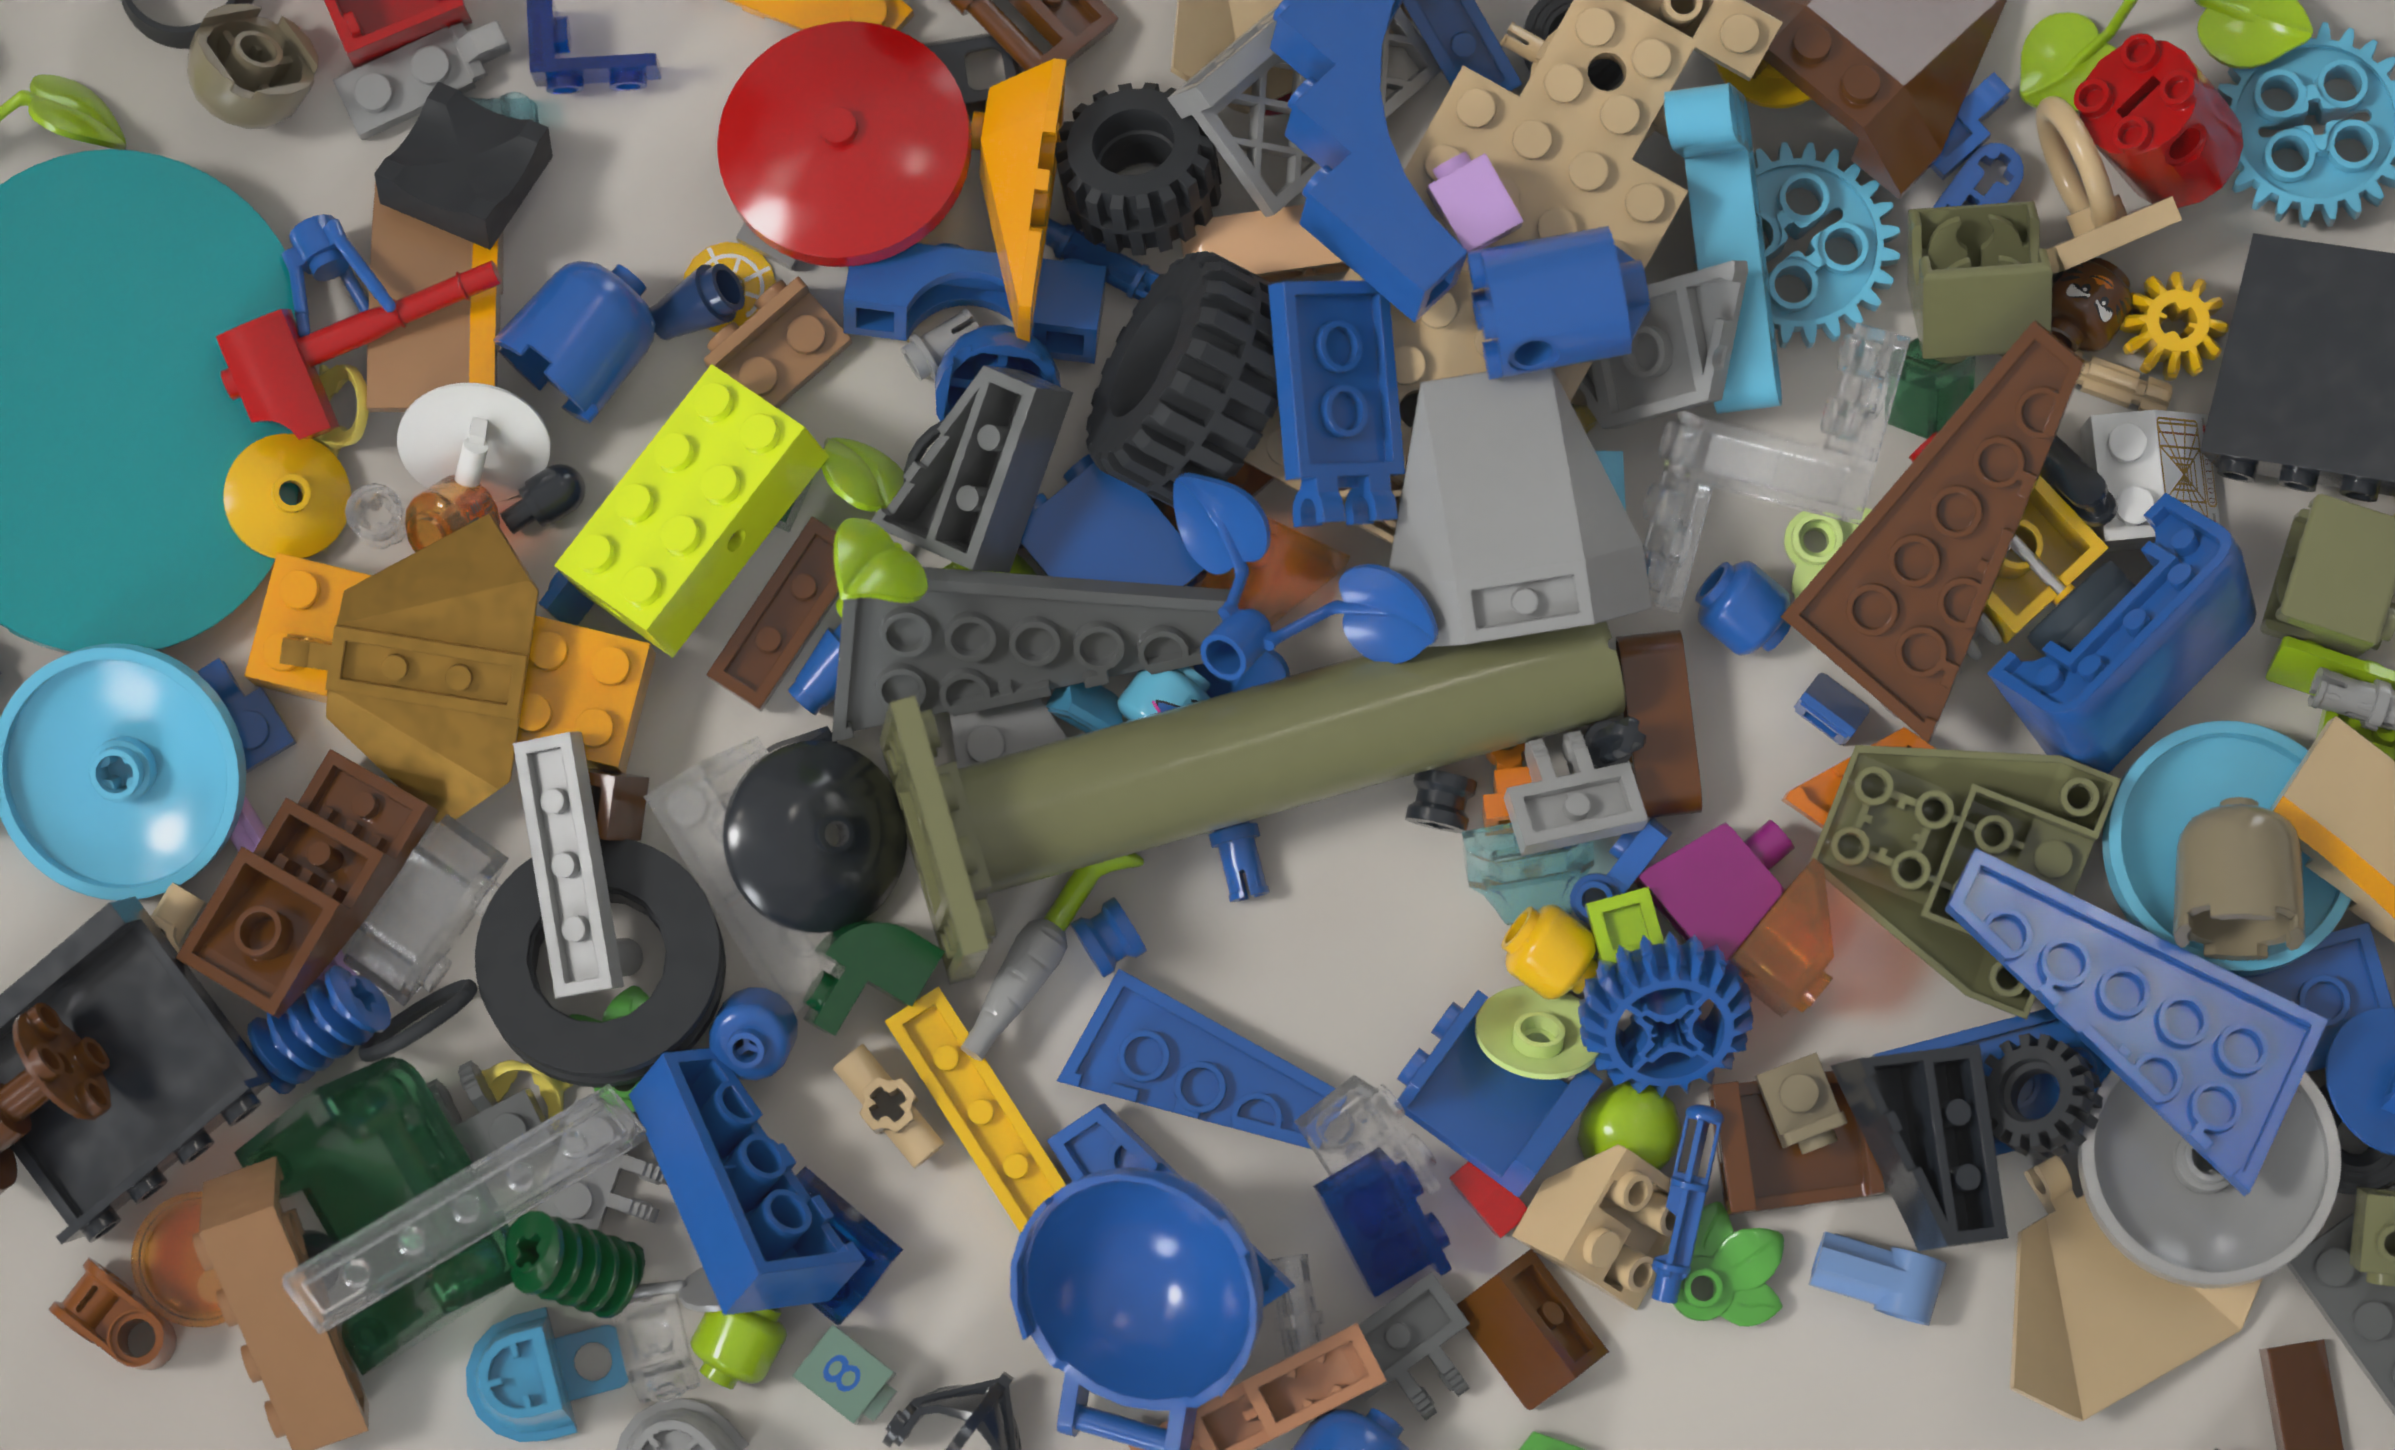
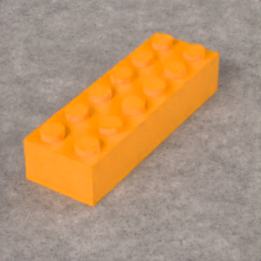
M277 552L244 676L258 687L327 703V690H325L328 671L280 664L283 637H287L288 634H295L332 642L334 626L337 625L344 590L372 575ZM535 615L517 742L566 732H582L587 767L626 774L656 658V652L651 644Z

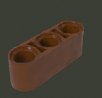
M1681 630L1616 637V652L1625 690L1623 718L1631 716L1640 721L1638 731L1647 735L1644 747L1633 752L1629 759L1647 817L1655 818L1701 813V781Z

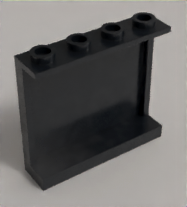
M2253 233L2200 452L2218 468L2217 474L2240 482H2254L2256 474L2279 478L2278 484L2302 492H2315L2317 484L2339 487L2341 495L2365 502H2376L2379 494L2395 496V253Z
M136 896L109 902L0 994L1 1083L7 1084L26 1069L14 1044L13 1024L17 1017L27 1012L39 1002L46 1003L52 1007L59 1015L61 1021L74 1031L81 1040L84 1037H90L97 1041L105 1050L110 1061V1067L103 1074L109 1086L112 1105L105 1114L94 1121L79 1119L65 1112L53 1101L48 1100L30 1114L31 1130L10 1147L67 1223L68 1227L56 1236L61 1244L84 1236L91 1243L112 1230L122 1220L116 1211L131 1199L136 1204H139L159 1191L168 1182L163 1172L178 1160L182 1165H186L205 1153L215 1143L209 1134L225 1121L229 1126H233L252 1114L262 1104L256 1095L274 1081L190 968L176 959L178 952Z

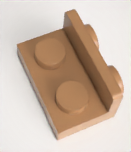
M798 276L788 285L783 280H780L769 287L754 304L758 311L740 327L736 322H731L722 328L708 342L706 347L711 352L703 360L707 369L711 364L776 408H779L852 344V339L848 334L844 333L841 326L809 292L808 286Z

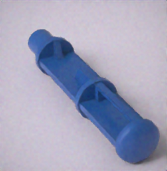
M1049 218L1045 244L1053 249L1056 258L1060 260L1062 258L1081 259L1093 265L1106 266V282L1125 292L1126 296L1130 299L1136 298L1140 301L1141 298L1146 297L1151 290V284L1160 275L1151 270L1149 265L1145 263L1142 265L1122 253L1109 252L1102 242L1093 245L1085 239L1084 232L1076 230L1073 224L1062 225Z
M1692 1105L1686 1109V1117L1666 1203V1208L1676 1216L1668 1254L1656 1256L1652 1262V1269L1657 1275L1651 1298L1664 1303L1677 1304L1682 1279L1688 1277L1691 1271L1692 1257L1705 1198L1709 1189V1180L1720 1130L1724 1121V1116L1719 1110L1707 1105ZM1694 1119L1697 1120L1686 1173L1678 1170L1689 1120ZM1709 1123L1717 1125L1706 1177L1704 1178L1698 1176Z

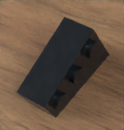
M1980 1044L1865 1057L1831 1065L1918 1251L1978 1244L2008 1238Z

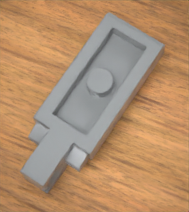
M497 20L469 32L466 31L463 23H460L449 29L446 26L333 79V82L359 137L363 140L419 115L428 95L437 82L453 87L462 94L476 88L474 83L487 76L482 64L510 52L511 49Z

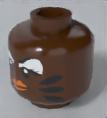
M2098 257L2059 272L2052 282L2051 333L2073 352H2076L2078 349L2085 352H2098L2106 348L2121 329L2125 317L2130 315L2133 309L2132 295L2129 290L2130 282L2124 272L2111 262Z

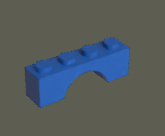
M916 243L890 258L860 266H849L843 299L844 333L907 341L915 328L923 320L943 309L957 306L987 308L1002 314L1012 321L997 253L964 249L952 243L937 245ZM1043 258L1031 334L1047 346L1053 359L1095 364L1105 298L1106 266L1093 265L1084 260L1074 258L1062 261Z

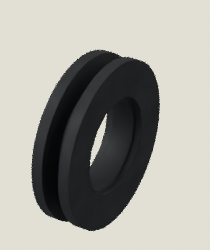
M600 839L610 903L626 904L647 915L662 934L666 954L663 976L651 997L629 1015L606 1022L576 1020L553 1008L541 993L536 970L539 949L545 939L532 857L520 865L496 891L483 915L477 934L475 947L477 984L486 1010L501 1036L511 1049L533 1068L551 1078L573 1085L599 1088L635 1083L644 1077L662 1053L691 1050L713 1020L724 989L726 975L724 942L708 899L699 884L688 871L667 854L652 846L630 839Z

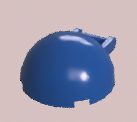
M1126 1167L1102 1170L1086 1175L1067 1184L1043 1201L1019 1234L1010 1266V1298L1022 1339L1025 1340L1031 1335L1048 1363L1053 1368L1065 1372L1057 1420V1431L1059 1433L1076 1437L1081 1431L1143 1450H1190L1197 1408L1217 1395L1223 1396L1247 1364L1254 1350L1263 1321L1264 1289L1255 1250L1244 1228L1222 1201L1200 1185L1175 1174ZM1089 1391L1122 1406L1152 1411H1170L1167 1429L1087 1406Z

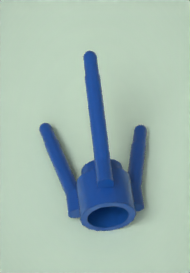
M327 214L316 215L303 220L291 230L289 239L293 248L285 250L281 256L290 275L294 314L299 337L311 333L304 272L312 274L317 281H329L340 276L357 308L362 312L369 309V298L355 276L354 270L386 312L391 313L396 309V304L387 293L386 288L347 238L339 219Z

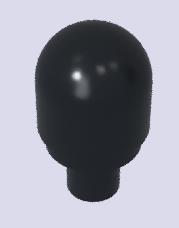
M565 464L549 466L525 481V486L518 490L522 499L502 511L500 516L512 534L517 533L535 520L542 527L548 523L553 525L581 505L586 492L585 482L581 474L571 466Z

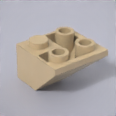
M1618 1144L1543 1180L1512 1237L1548 1261L1637 1311L1657 1275L1652 1269L1653 1258L1668 1254L1676 1220V1216L1666 1208L1671 1179L1629 1149Z

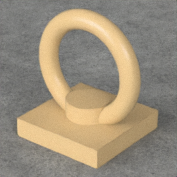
M2058 96L2046 97L2039 103L2036 111V127L2040 145L2054 183L2071 215L2066 216V219L2074 237L2046 249L2052 268V275L2182 220L2173 196L2127 214L2120 195L2114 196L2108 174L2096 145L2074 108ZM2071 155H2072V157H2073V159H2074V161H2075V163H2076V166H2077V168H2078V170H2079V173H2080V175H2081L2082 181H2081V179H2080V177H2079V175H2078V173H2077V170H2076V168H2075V166H2074V163H2073V161H2072Z

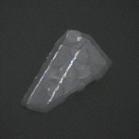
M758 736L696 763L645 795L644 798L764 988L780 994L792 1006L794 1013H797L807 1006L803 1003L805 995L822 970L830 974L834 968L833 962L814 951L827 936V933L793 931L769 921L758 913L736 887L728 869L724 853L723 824L732 792L744 773L757 760L768 753Z

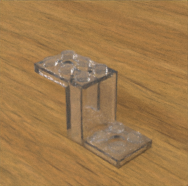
M1856 322L1854 334H1847L1840 346L1837 369L1843 372L1837 397L1831 395L1828 398L1822 413L1820 428L1822 433L1827 434L1824 445L1687 410L1678 412L1676 422H1667L1659 448L1660 458L1666 459L1659 484L1653 482L1650 485L1643 507V519L1649 521L1643 550L1652 606L1680 613L1713 488L1860 525L1911 337Z

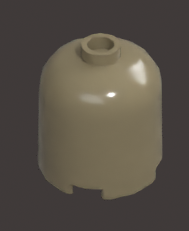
M2232 797L2222 800L2218 807H2213L2189 821L2179 835L2176 853L2173 936L2178 946L2185 947L2190 944V941L2204 944V957L2232 961L2267 959L2268 946L2286 942L2289 950H2296L2305 941L2302 850L2297 831L2288 819L2270 809L2260 807L2259 803L2254 799Z

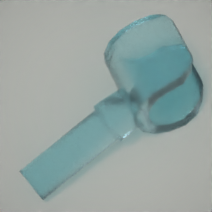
M520 92L504 94L500 99L468 97L484 108L503 116L516 119H530L539 123L536 103Z

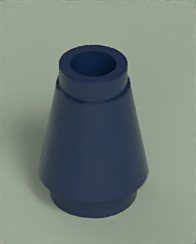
M703 264L659 300L657 304L650 307L655 320V333L661 339L668 341L674 337L731 322L734 320L737 311L743 308L745 295L739 279L729 267L724 264H716L714 266Z

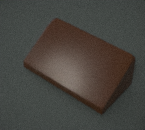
M2324 1339L2259 1349L2277 1450H2344Z

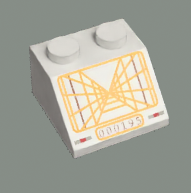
M2144 410L2091 415L2082 425L2080 433L2083 460L2103 477L2108 491L2113 495L2118 504L2116 516L2109 523L2099 527L2091 526L2094 533L2109 547L2105 552L2141 549L2149 540L2155 543V531L2144 517V514L2165 493L2220 524L2214 466L2200 452L2208 415L2164 410Z

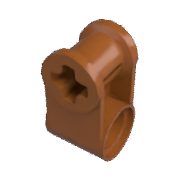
M89 1257L83 1264L86 1271L62 1302L54 1301L48 1310L66 1326L89 1342L95 1343L117 1362L140 1370H154L162 1367L171 1359L176 1350L177 1336L174 1327L164 1316L135 1295V1291L123 1280ZM148 1322L153 1327L156 1335L155 1344L146 1355L135 1357L129 1349L128 1336L136 1325Z

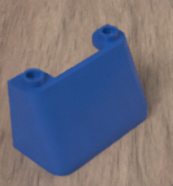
M2167 493L2144 514V517L2155 531L2156 539L2155 543L2149 540L2140 550L2154 568L2071 652L2050 640L2042 648L2046 656L2034 661H2021L2017 655L2008 651L1987 673L2046 755H2060L2109 774L2247 634L2255 622L2257 615L2255 601L2242 550L2225 527Z

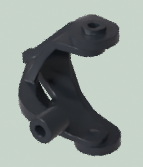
M1004 1371L997 1379L975 1384L941 1387L917 1397L908 1404L903 1412L898 1410L885 1429L888 1433L882 1443L889 1448L894 1443L900 1447L924 1415L940 1413L966 1421L945 1450H961L976 1429L984 1437L992 1450H1021L1020 1434L1013 1415L1009 1385L1014 1378Z

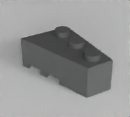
M983 366L938 427L941 434L921 461H914L903 475V478L907 481L886 509L879 508L871 521L882 527L887 533L970 570L1010 573L1073 392L1022 370Z

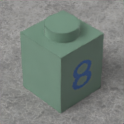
M833 1324L792 1375L855 1425L860 1422L864 1415L874 1422L897 1393L889 1385L896 1373Z

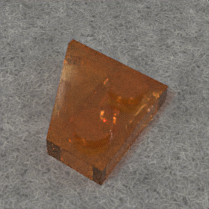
M1267 517L1271 529L1270 547L1267 553L1258 561L1246 562L1249 567V576L1238 603V608L1244 610L1255 609L1261 612L1269 620L1271 626H1273L1345 570L1351 556ZM1234 568L1224 574L1215 575L1207 572L1201 587L1231 590L1235 579Z

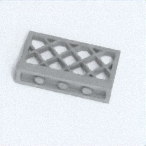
M1280 3L1167 98L1181 118L1190 115L1195 118L1265 217L1275 215L1303 191L1312 176L1322 168L1289 139L1288 146L1263 142L1265 110L1286 114L1291 113V109L1287 106L1288 102L1266 98L1267 72L1272 67L1293 70L1291 96L1306 80L1270 49L1277 23L1273 20V15ZM1400 7L1385 33L1382 44L1380 90L1386 118L1441 72L1427 44ZM1389 45L1404 48L1419 70L1407 80L1387 77ZM1252 85L1251 95L1243 94ZM1386 88L1395 90L1386 97ZM1233 103L1250 107L1248 139L1232 136L1217 114L1228 104ZM1262 154L1287 158L1285 185L1275 194L1260 175ZM1302 161L1311 162L1301 171Z

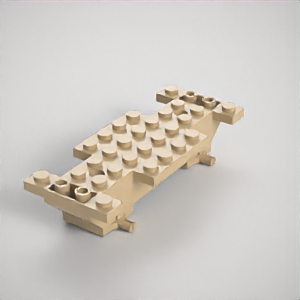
M1573 0L1559 27L1546 40L1516 25L1512 21L1500 46L1532 62L1530 77L1521 95L1517 96L1463 65L1404 170L1405 175L1432 216L1447 230L1426 192L1428 185L1437 180L1432 170L1463 152L1468 153L1471 161L1486 153L1524 222L1520 229L1484 249L1609 226L1614 244L1634 260H1641L1645 270L1688 193V190L1632 160L1641 143L1649 138L1654 131L1669 139L1665 118L1664 93L1671 91L1693 50L1750 81L1783 22L1744 0ZM1599 59H1609L1616 62L1623 73L1622 85L1612 91H1602L1596 88L1588 77L1589 65ZM1467 258L1464 261L1457 284L1415 323L1390 302L1399 405L1408 395L1419 393L1420 382L1487 371L1482 342L1491 341L1492 339L1484 340L1482 330L1478 331L1476 326L1471 292L1483 289L1473 290ZM1349 268L1342 281L1365 280ZM1593 361L1553 368L1570 402ZM1278 406L1273 418H1269L1262 431L1263 437L1255 450H1251L1248 453L1244 462L1298 492L1301 487V480H1285ZM1401 419L1406 469L1412 428L1407 426ZM1405 474L1390 477L1391 491L1395 496L1397 505V516ZM1339 488L1344 509L1347 494L1351 488ZM1397 519L1357 525L1393 545Z

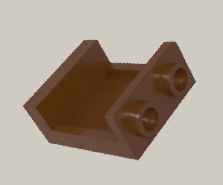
M1833 1070L1825 1071V1075L1840 1112L1844 1111L1848 1123L1834 1128L1838 1138L1837 1142L1803 1155L1798 1143L1782 1148L1756 1081L1713 1084L1707 1089L1710 1106L1719 1110L1724 1116L1716 1153L1724 1208L1728 1216L1877 1196L1885 1192L1883 1175ZM1712 1124V1125H1713V1132H1714V1136H1715V1132H1716V1127H1717V1125Z

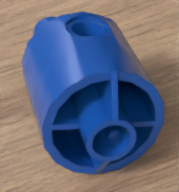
M1609 226L1469 251L1467 253L1473 290L1483 289L1471 292L1476 326L1478 331L1482 330L1484 340L1492 339L1491 341L1482 342L1489 380L1632 353V340L1647 312L1650 311L1647 281L1642 261L1634 260L1614 244Z

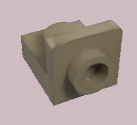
M1817 1052L1754 1076L1782 1148L1798 1143L1803 1155L1838 1141L1834 1128L1845 1125L1848 1121L1844 1111L1840 1112Z

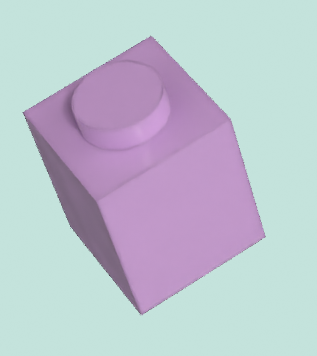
M1463 152L1432 170L1437 180L1428 185L1426 192L1449 233L1467 252L1484 249L1521 228L1524 221L1486 153L1471 161L1468 153Z

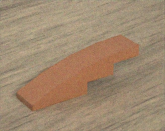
M1358 1323L1227 1389L1222 1397L1217 1395L1197 1408L1190 1450H1254L1386 1382L1387 1380ZM1168 1420L1157 1426L1167 1429ZM1128 1445L1129 1448H1130V1450H1143V1449H1140V1448H1137V1447H1133V1446Z

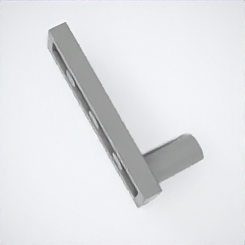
M566 732L513 743L555 999L624 987L623 977L631 976L640 969L643 954L640 946L634 940L629 938L616 939L582 732Z

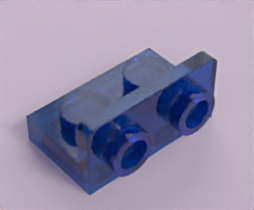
M1378 1147L1313 1186L1366 1289L1374 1297L1379 1296L1429 1265L1440 1276L1452 1270L1443 1252V1249L1450 1246L1451 1242L1437 1217L1432 1212L1424 1215L1416 1200L1417 1197L1424 1194V1190L1406 1160L1396 1164Z

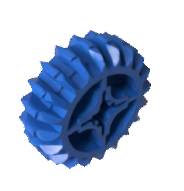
M1670 931L1662 944L1652 945V942L1643 935L1639 946L1640 949L1631 952L1618 945L1616 953L1617 962L1599 960L1596 970L1598 978L1585 979V987L1583 989L1585 998L1579 1000L1578 1016L1582 1025L1579 1029L1583 1046L1587 1047L1588 1052L1599 1053L1593 1063L1596 1065L1597 1070H1606L1614 1086L1627 1080L1630 1081L1631 1086L1638 1094L1648 1085H1654L1661 1098H1663L1668 1087L1679 1085L1685 1093L1689 1094L1691 1081L1698 1078L1712 1085L1715 1067L1732 1070L1735 1059L1733 1052L1746 1051V1043L1748 1041L1746 1032L1753 1029L1752 1023L1754 1020L1750 1006L1752 1002L1748 984L1744 983L1741 970L1735 964L1734 959L1726 960L1724 952L1719 949L1717 944L1703 949L1702 942L1698 940L1695 934L1683 945L1678 944L1677 938ZM1709 998L1714 1005L1707 1018L1703 1020L1699 1017L1702 1013L1700 1006ZM1627 1009L1633 1013L1630 1016L1631 1024L1622 1031L1617 1024Z

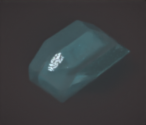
M1511 823L1462 832L1465 872L1468 885L1486 897L1506 925H1512L1516 918L1530 906L1538 910L1542 906L1555 904L1569 914L1573 912L1570 904V894L1575 883L1594 866L1593 841L1521 856Z

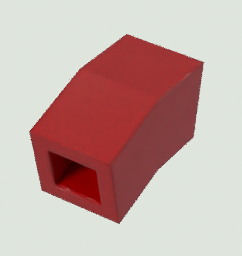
M1469 1161L1449 1177L1451 1185L1492 1233L1499 1238H1502L1521 1221L1527 1210L1526 1205L1520 1198Z

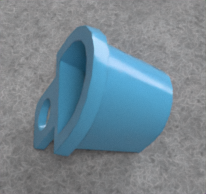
M547 1307L513 1315L491 1326L474 1345L466 1367L467 1395L477 1417L496 1434L518 1442L548 1441L578 1433L571 1401L624 1387L630 1379V1371L618 1329L611 1325H603L555 1338ZM597 1342L603 1344L609 1350L612 1356V1366L605 1377L590 1381L578 1374L575 1367V1357L582 1346Z

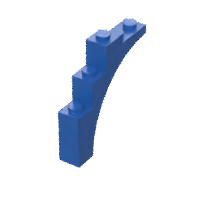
M1283 0L1273 15V20L1277 23L1270 49L1306 79L1295 90L1288 101L1287 106L1291 109L1284 136L1322 167L1312 176L1303 189L1302 195L1306 197L1299 224L1415 323L1457 284L1468 252L1432 216L1406 177L1388 134L1380 90L1382 44L1385 33L1403 0Z

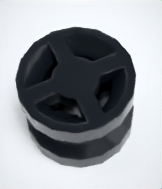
M1433 769L1416 773L1413 783L1418 789L1415 802L1408 805L1405 820L1441 831L1466 833L1469 824V818L1465 813L1467 800L1475 795L1477 781L1461 775Z

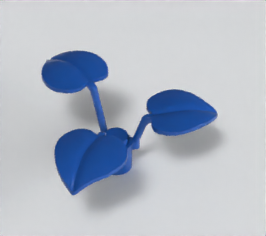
M1184 473L1176 478L1173 488L1174 511L1180 536L1189 554L1197 564L1209 573L1215 575L1224 574L1232 568L1235 571V579L1227 601L1218 609V613L1223 621L1201 644L1200 653L1204 663L1193 666L1194 671L1211 684L1206 692L1210 698L1290 676L1289 667L1285 659L1274 649L1284 640L1334 614H1344L1342 626L1348 641L1364 657L1373 661L1390 662L1393 664L1403 663L1413 659L1425 647L1438 639L1436 620L1429 604L1420 591L1400 573L1374 564L1357 565L1347 569L1339 579V589L1343 601H1332L1285 627L1272 632L1269 620L1261 612L1255 609L1244 610L1238 608V603L1249 576V567L1246 562L1258 561L1267 553L1270 547L1271 529L1264 510L1248 492L1229 482L1194 473Z

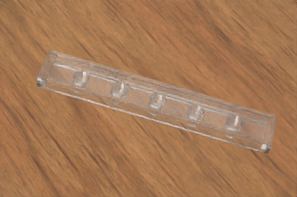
M607 1084L284 1274L283 1288L319 1335L645 1142L646 1129L611 1085Z

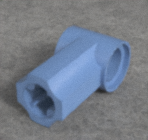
M1825 1231L1816 1252L1808 1285L1873 1304V1309L1883 1314L1929 1326L1947 1263L1910 1250L1891 1247L1889 1251L1866 1244L1863 1241Z

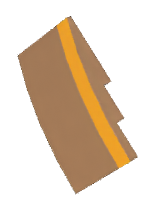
M376 181L370 268L392 299L399 300L456 275L457 271L463 273L491 260L499 271L502 284L470 297V301L462 300L406 324V328L401 326L367 344L368 411L406 412L409 406L422 395L450 384L481 383L497 387V353H500V346L493 339L500 333V295H503V232L491 250L380 204ZM369 291V309L381 306Z

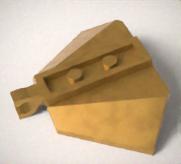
M488 513L344 590L337 625L334 626L332 642L308 636L288 634L287 637H283L279 663L328 671L325 690H327L326 718L399 788L437 809L438 813L433 820L443 829L511 781L515 757L513 743H517L539 589L492 514Z

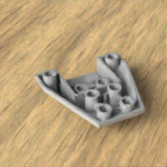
M1553 369L1489 380L1486 371L1420 382L1389 568L1408 579L1424 596L1432 610L1438 627V639L1427 647L1465 645L1596 624L1652 608L1643 544Z

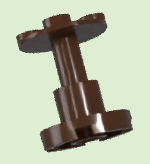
M42 1002L37 1003L27 1012L17 1017L13 1024L14 1044L26 1069L7 1084L0 1082V1195L10 1188L17 1179V1162L14 1152L10 1147L31 1130L30 1114L48 1100H51L65 1112L76 1118L94 1121L105 1114L112 1105L109 1086L103 1074L110 1067V1061L105 1050L97 1041L90 1037H84L81 1040L74 1031L61 1021L59 1015L52 1007Z

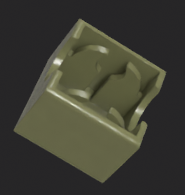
M2034 201L1910 209L1908 211V292L1923 359H1936L1939 362L1951 364L1962 362L1969 356L1998 354L2003 357L2034 320H2037L2051 332L2052 268L2047 250L2040 248V220Z
M2318 494L2309 502L2308 507L2311 508L2310 510L2301 509L2293 518L2260 630L2264 634L2279 639L2290 636L2299 640L2313 641L2324 648L2358 658L2369 649L2378 650L2382 640L2389 642L2395 632V603L2392 602L2395 592V517L2325 494Z

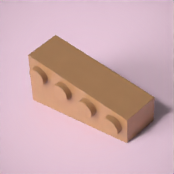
M277 1156L203 1182L199 1232L194 1233L192 1239L201 1266L205 1271L214 1268L221 1283L222 1289L217 1290L216 1293L225 1322L229 1327L239 1325L246 1345L241 1346V1355L248 1376L253 1383L262 1380L270 1400L265 1401L264 1406L268 1422L275 1437L286 1436L292 1450H316L368 1431L369 1402L340 1325L336 1324L327 1327L324 1321L332 1317L328 1292L319 1269L313 1268L306 1271L303 1263L308 1261L307 1248L303 1238L305 1231L296 1208L283 1212L279 1195L280 1181L285 1177Z

